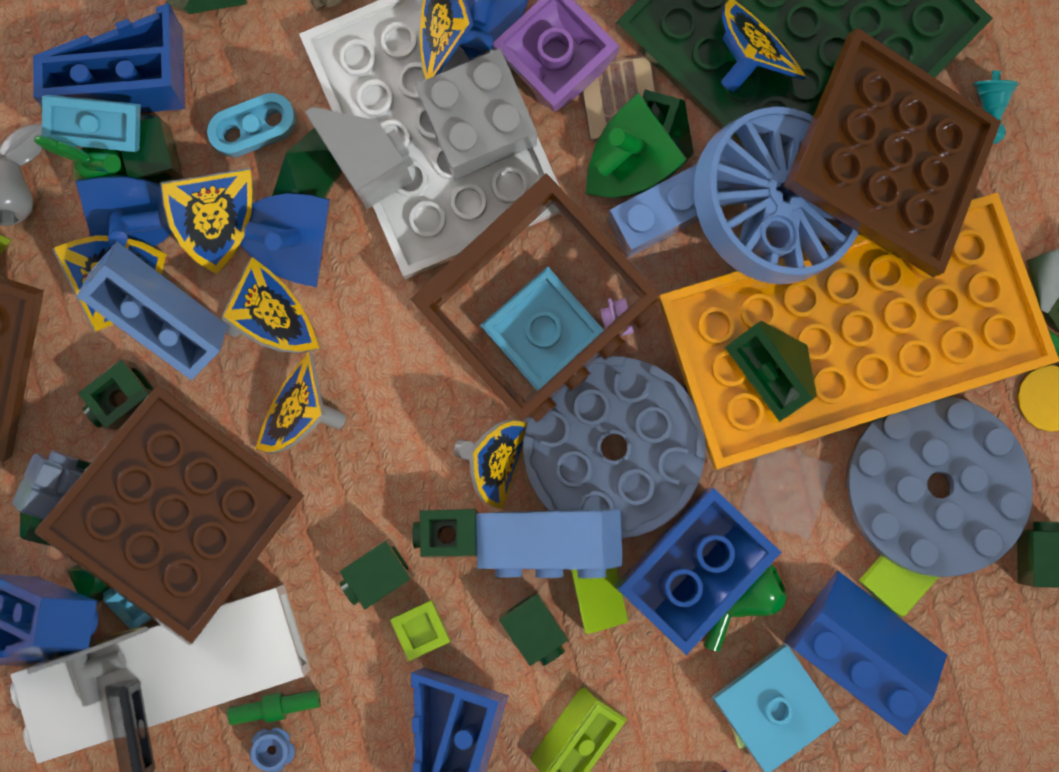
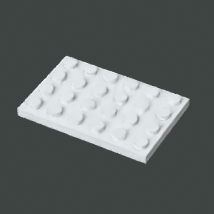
M378 0L302 32L299 35L331 110L378 120L386 133L395 129L409 151L408 155L413 164L407 168L412 181L373 205L403 278L408 279L454 259L545 173L558 186L559 184L538 136L537 146L454 180L420 102L415 84L426 80L420 53V20L423 0ZM460 46L441 73L470 61ZM493 48V49H491L490 51H488V52H486V53L480 55L479 57H481V56H483V55H485V54H488V53H490V52H493V51H495V49ZM551 204L529 226L558 215L561 212Z

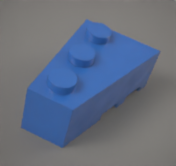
M166 3L156 7L157 13L132 23L129 19L115 23L116 29L90 38L87 34L34 55L33 98L41 107L42 96L55 95L141 104L140 113L185 109L183 28L170 4Z
M0 574V665L24 666L43 661L46 658L87 650L90 637L95 632L98 624L97 601L41 577Z
M425 667L411 672V687H414L412 733H415L413 772H486L509 695Z

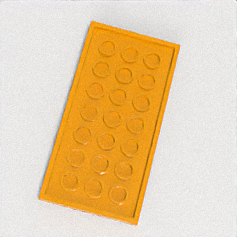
M998 192L971 201L945 273L936 277H931L863 234H858L852 246L838 261L806 280L790 284H772L755 280L737 271L661 294L660 301H658L688 394L693 400L702 427L706 448L714 470L1059 362ZM827 244L822 245L826 253L831 248ZM803 251L802 256L804 261V267L812 266L807 255ZM784 257L778 259L777 265L786 267ZM759 321L775 327L808 346L817 397L780 422L725 348Z

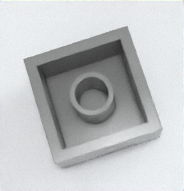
M501 48L415 84L420 102L454 180L537 146V131Z

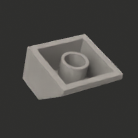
M311 107L305 111L366 209L412 181L407 167L411 166L413 162L408 155V149L395 129L386 133L378 120L327 109Z

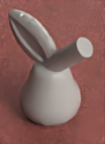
M42 124L27 125L14 131L0 146V226L18 224L26 220L33 210L32 193L24 179L20 166L32 161L43 149L34 142L36 135H42Z

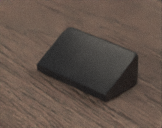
M134 679L107 685L105 693L119 772H154L156 768L140 681Z

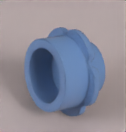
M278 727L269 731L268 729H262L257 732L252 739L253 746L250 749V758L253 764L265 772L282 771L284 765L289 764L295 754L294 744L289 741L290 735L284 729ZM269 746H275L276 753H269Z

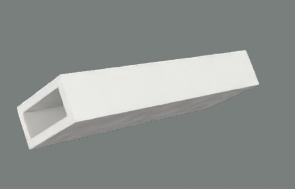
M283 584L222 604L190 646L162 625L148 628V631L87 654L88 660L121 650L126 660L125 668L95 677L101 696V701L85 707L82 706L68 661L30 674L27 672L28 668L10 674L13 682L10 686V694L14 705L21 709L26 725L23 731L25 745L29 752L34 753L38 764L113 739L105 687L109 684L134 679L140 681L148 727L304 677L311 669L287 591Z

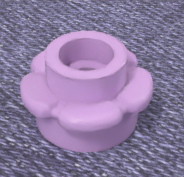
M612 297L607 300L609 307L600 309L605 329L628 309L626 298L612 301ZM633 326L621 336L634 333Z

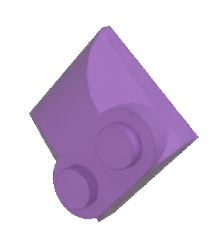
M539 0L496 39L492 45L495 50L501 48L509 66L534 91L536 99L553 112L571 103L605 71L619 53V45L574 0Z

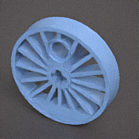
M762 108L748 113L723 127L711 138L699 158L694 178V201L697 216L712 247L737 271L755 280L772 284L796 283L815 276L838 261L849 250L858 235V231L784 187L813 118L808 113L792 108ZM734 132L737 133L746 151L730 138ZM721 154L739 170L720 164ZM717 180L747 191L717 193ZM747 204L746 210L727 221L720 207L723 205ZM825 218L839 222V229L837 230ZM743 222L739 240L731 229ZM766 233L771 237L773 246L768 242ZM818 237L831 247L827 253ZM801 247L812 266L804 267ZM784 256L786 267L777 265L778 258Z

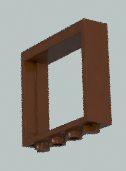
M547 173L410 298L516 417L525 423L531 418L536 423L541 421L557 406L553 398L563 388L567 387L570 392L576 389L591 374L586 368L598 356H601L604 360L610 358L625 343L620 337L633 324L638 329H641L660 311L655 306L660 301V294ZM553 204L638 295L639 299L525 402L440 307Z

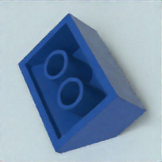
M705 488L613 587L687 655L782 552L715 488Z
M836 571L784 640L786 645L905 736L933 700L947 657L945 652L839 571Z

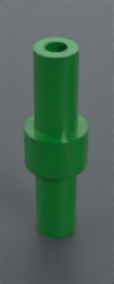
M318 689L286 696L282 692L263 695L262 701L228 707V721L232 726L265 719L267 723L284 720L287 714L320 708V693Z

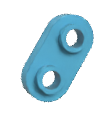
M267 93L216 113L208 124L207 135L210 143L219 153L227 157H239L287 138L295 129L297 117L294 108L284 96L276 93ZM274 113L281 114L282 119L278 125H268L267 121L270 115ZM230 130H240L238 140L235 142L227 141V134Z

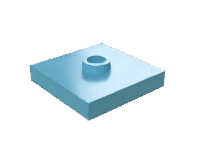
M548 266L480 325L536 391L542 388L604 331Z
M784 643L711 696L762 772H772L840 721L792 650Z

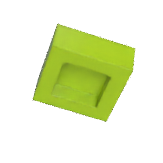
M433 599L390 619L408 661L451 642V638Z

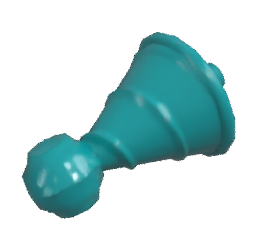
M995 70L992 71V80L977 81L973 83V87H975L983 109L1001 121V117L1009 105L1014 91L1019 86V82L1001 80V71ZM1001 123L993 144L999 143L1005 137V126Z

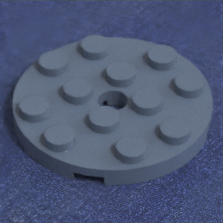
M611 356L604 360L602 357H599L586 367L591 374L572 392L567 387L563 388L553 398L557 406L538 423L533 418L528 421L523 442L524 462L535 493L549 511L621 510V538L634 537L662 526L678 514L687 504L699 483L703 471L706 452L705 437L693 400L671 375L641 360L621 356ZM610 434H619L627 442V452L619 460H610L602 452V442Z
M942 398L874 420L857 440L847 466L846 488H848L849 501L853 512L851 515L861 535L879 555L901 568L920 575L932 577L960 576L973 573L991 565L1012 548L1023 532L1029 518L1032 506L1033 484L1028 460L1020 443L1010 429L995 415L979 405L960 398ZM932 474L946 476L950 486V494L945 498H937L929 492L927 481Z

